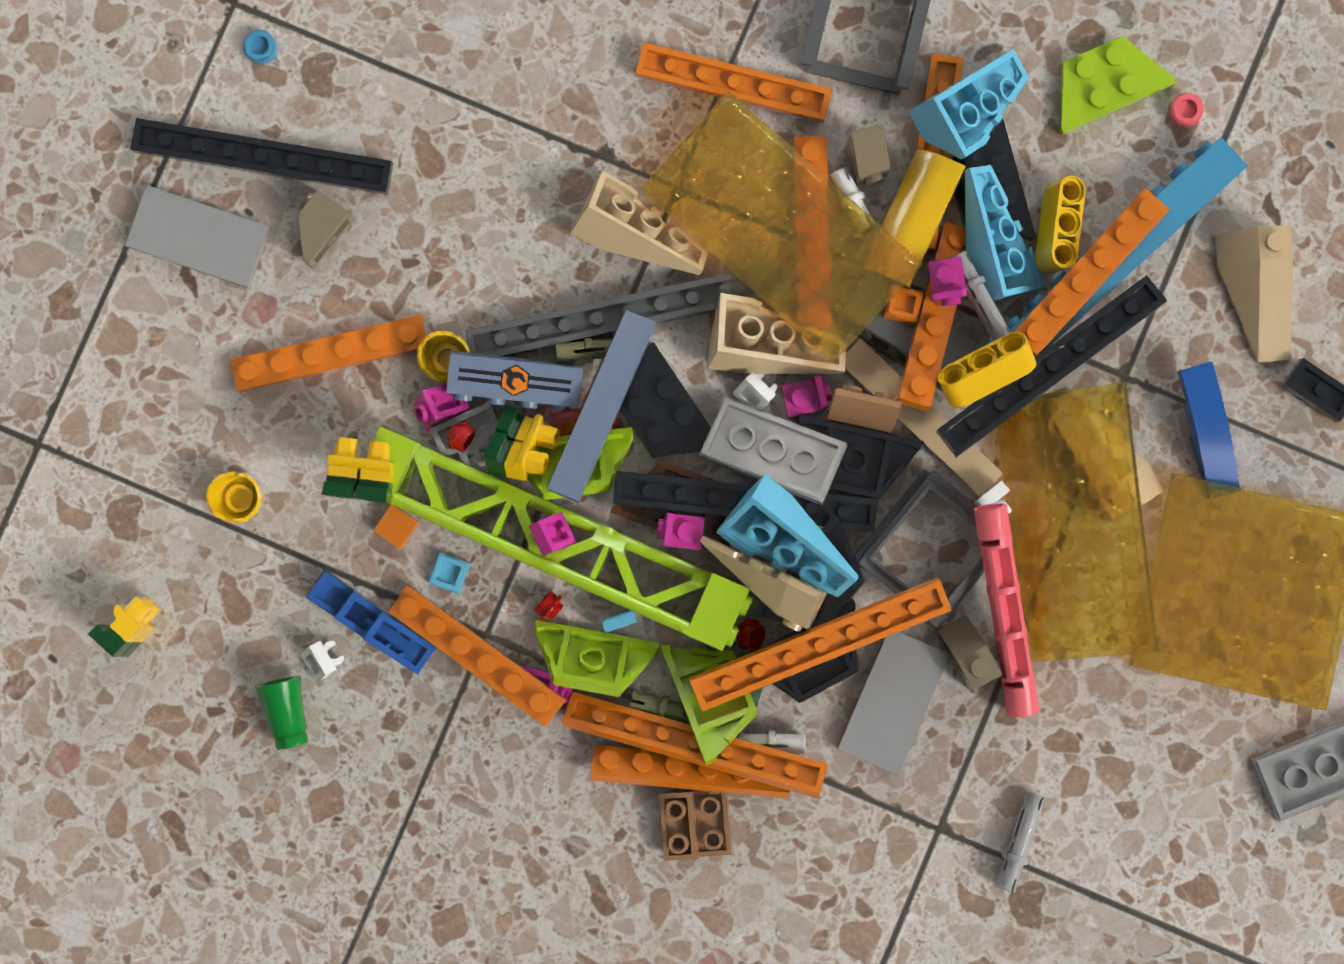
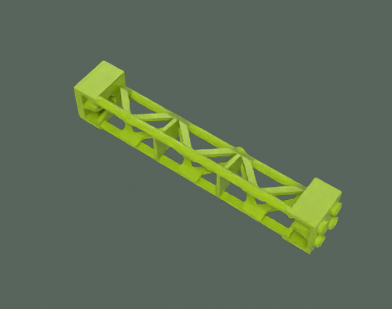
M379 427L374 441L390 444V462L395 463L391 505L723 651L725 645L732 647L739 628L734 626L739 614L746 615L753 599L747 596L749 588L697 567L548 500H543L539 496L452 459L386 428ZM436 465L496 493L450 510L432 466ZM417 467L430 499V506L405 495ZM504 505L492 533L466 522L471 517ZM531 507L549 516L563 512L569 525L594 536L542 556L529 527L534 522L528 508ZM514 509L529 545L528 549L502 538ZM603 546L590 577L562 565L565 560ZM626 549L691 578V581L649 597H643L624 551ZM610 550L613 552L627 592L598 581ZM705 587L691 621L658 607L662 602Z

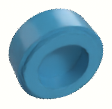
M264 30L252 31L246 36L243 43L246 56L255 64L264 65L270 63L278 52L275 39Z

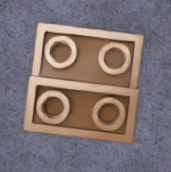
M842 385V389L836 388L834 390L831 405L827 411V421L888 434L892 432L902 402L894 400V395L885 392H875L874 396L861 393L862 388L852 385Z
M684 790L659 794L664 861L733 854L728 793Z

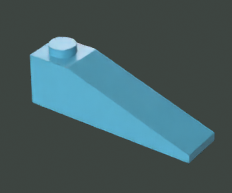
M1012 49L908 112L924 141L963 159L987 143L993 127L1000 123L1004 110L1008 104L1015 100L1029 77L1016 52Z
M987 165L965 170L966 251L979 276H984L986 280L984 285L992 300L996 302L1045 288L1041 271L1035 263V252L1032 247L1026 248L1019 234L1023 228L1019 220H1012L1006 208L1008 198L992 166Z
M766 474L746 492L716 532L741 553L753 557L754 554L772 562L771 567L780 571L782 567L799 574L802 581L836 597H839L859 577L795 498Z

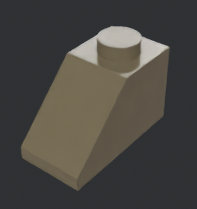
M883 123L850 133L845 150L856 185L865 183L866 187L885 181L884 177L888 175L891 167Z
M317 189L314 194H308L300 205L302 210L298 213L303 260L314 269L355 219L346 209L320 189Z
M966 615L936 630L968 689L975 690L1003 675L988 646Z

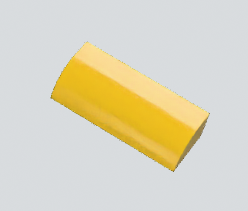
M916 150L861 270L869 271L873 275L892 284L906 288L911 287L963 175L965 165L931 151Z

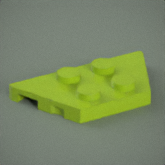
M1123 36L1064 61L1061 65L1060 80L1062 82V91L1060 93V135L1169 88L1177 82L1176 78Z
M632 427L610 430L583 495L610 492L615 481L616 470H620L633 441ZM571 435L560 436V441L554 450L543 447L539 449V452L549 455L548 469L545 475L529 473L527 479L543 500L565 498L548 491L547 488Z
M535 621L534 633L551 681L556 686L619 697L659 652L660 642L552 622Z
M671 645L661 646V651L704 762L706 765H709L757 715V708L751 694L747 693L702 712L691 686L690 677L735 660L734 651H721L719 649L708 651L705 648L697 647L679 649L672 648Z

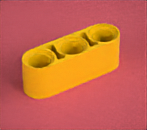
M1069 175L1048 184L1043 192L1035 263L1039 270L1046 274L1068 269L1076 263L1078 258L1086 191L1083 181L1076 176Z
M1012 332L945 366L938 373L937 378L948 404L954 408H962L1029 374L1035 368L1036 360L1026 335L1020 332Z

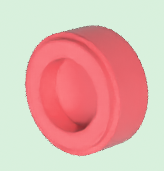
M1180 94L1169 106V118L1178 127H1191L1201 119L1204 111L1203 103L1194 94Z

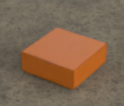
M891 284L883 318L915 326L918 322L923 292Z
M390 505L373 531L399 549H402L420 522L400 508Z

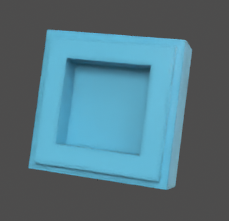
M439 552L428 583L460 594L471 563Z
M630 610L603 619L602 624L605 633L638 621L635 612Z

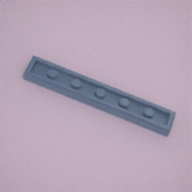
M628 310L625 311L549 483L548 491L579 503L655 330V321Z

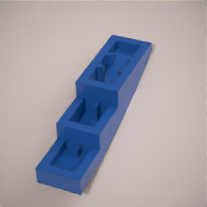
M1213 362L1177 371L1186 400L1183 406L1192 434L1189 438L1207 499L1240 491L1230 428Z
M325 569L306 595V599L334 616V619L362 636L363 640L417 675L436 649L433 644Z

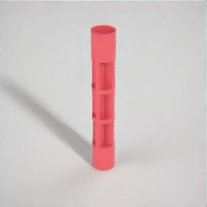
M1005 503L985 504L974 508L973 511L987 583L986 590L989 595L994 626L993 633L997 644L1000 669L1003 674L1001 675L1006 712L1007 716L1027 717L1038 713L1040 708L1020 597V584L1016 572L1008 509Z

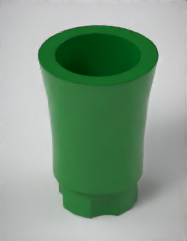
M301 676L276 679L255 686L267 717L271 737L275 741L276 750L293 748L308 743L306 733L308 728L303 708Z

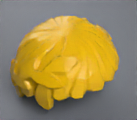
M436 331L427 335L417 348V362L420 370L432 380H436L439 383H447L450 351L470 353L467 343L450 331Z
M227 472L217 476L207 486L205 495L211 513L228 523L249 521V519L256 515L263 501L257 482L247 474Z

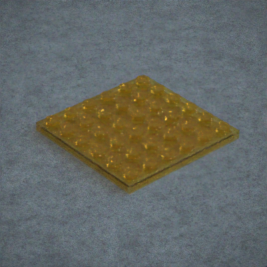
M1172 474L1129 666L1326 711L1344 633V512L1180 474Z

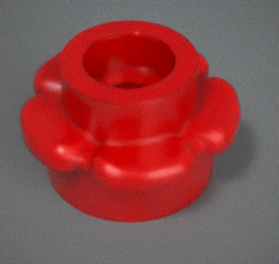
M468 421L463 422L462 425L455 423L446 438L450 442L449 448L451 450L456 449L461 453L465 452L472 443L476 430L469 427Z
M549 591L534 609L541 616L540 621H543L546 617L553 620L564 606L560 603L561 595L557 596L552 591Z
M747 619L738 625L739 631L736 641L739 647L743 650L758 649L764 641L765 628L755 619Z

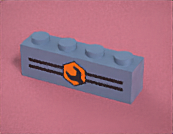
M450 351L446 393H451L452 399L460 401H472V396L486 397L485 403L505 405V400L518 401L519 407L536 409L538 403L551 405L550 410L570 412L571 407L579 408L583 368L580 365Z

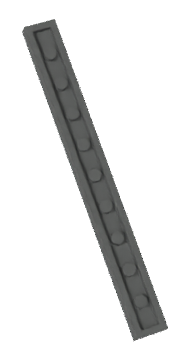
M785 261L469 329L465 330L470 353L507 357L553 347L555 343L575 342L584 340L587 337L594 338L616 333L626 310L653 320L658 324L716 311L720 293L750 297L763 301L791 295L792 290Z

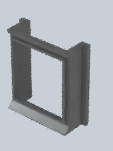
M816 0L801 59V64L807 65L805 73L897 95L900 94L902 88L909 90L931 0H914L895 79L817 61L831 0Z
M924 469L875 528V531L870 534L854 554L860 568L868 571L894 594L910 588L873 558L928 490L932 491L976 527L973 509L978 506L935 471L928 472ZM982 554L948 594L947 599L952 611L926 621L935 630L939 629L985 572Z

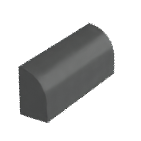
M867 271L835 323L905 367L915 326L883 318L888 291L891 285ZM952 325L941 369L972 353L979 341ZM937 381L936 388L942 391V388L939 382Z

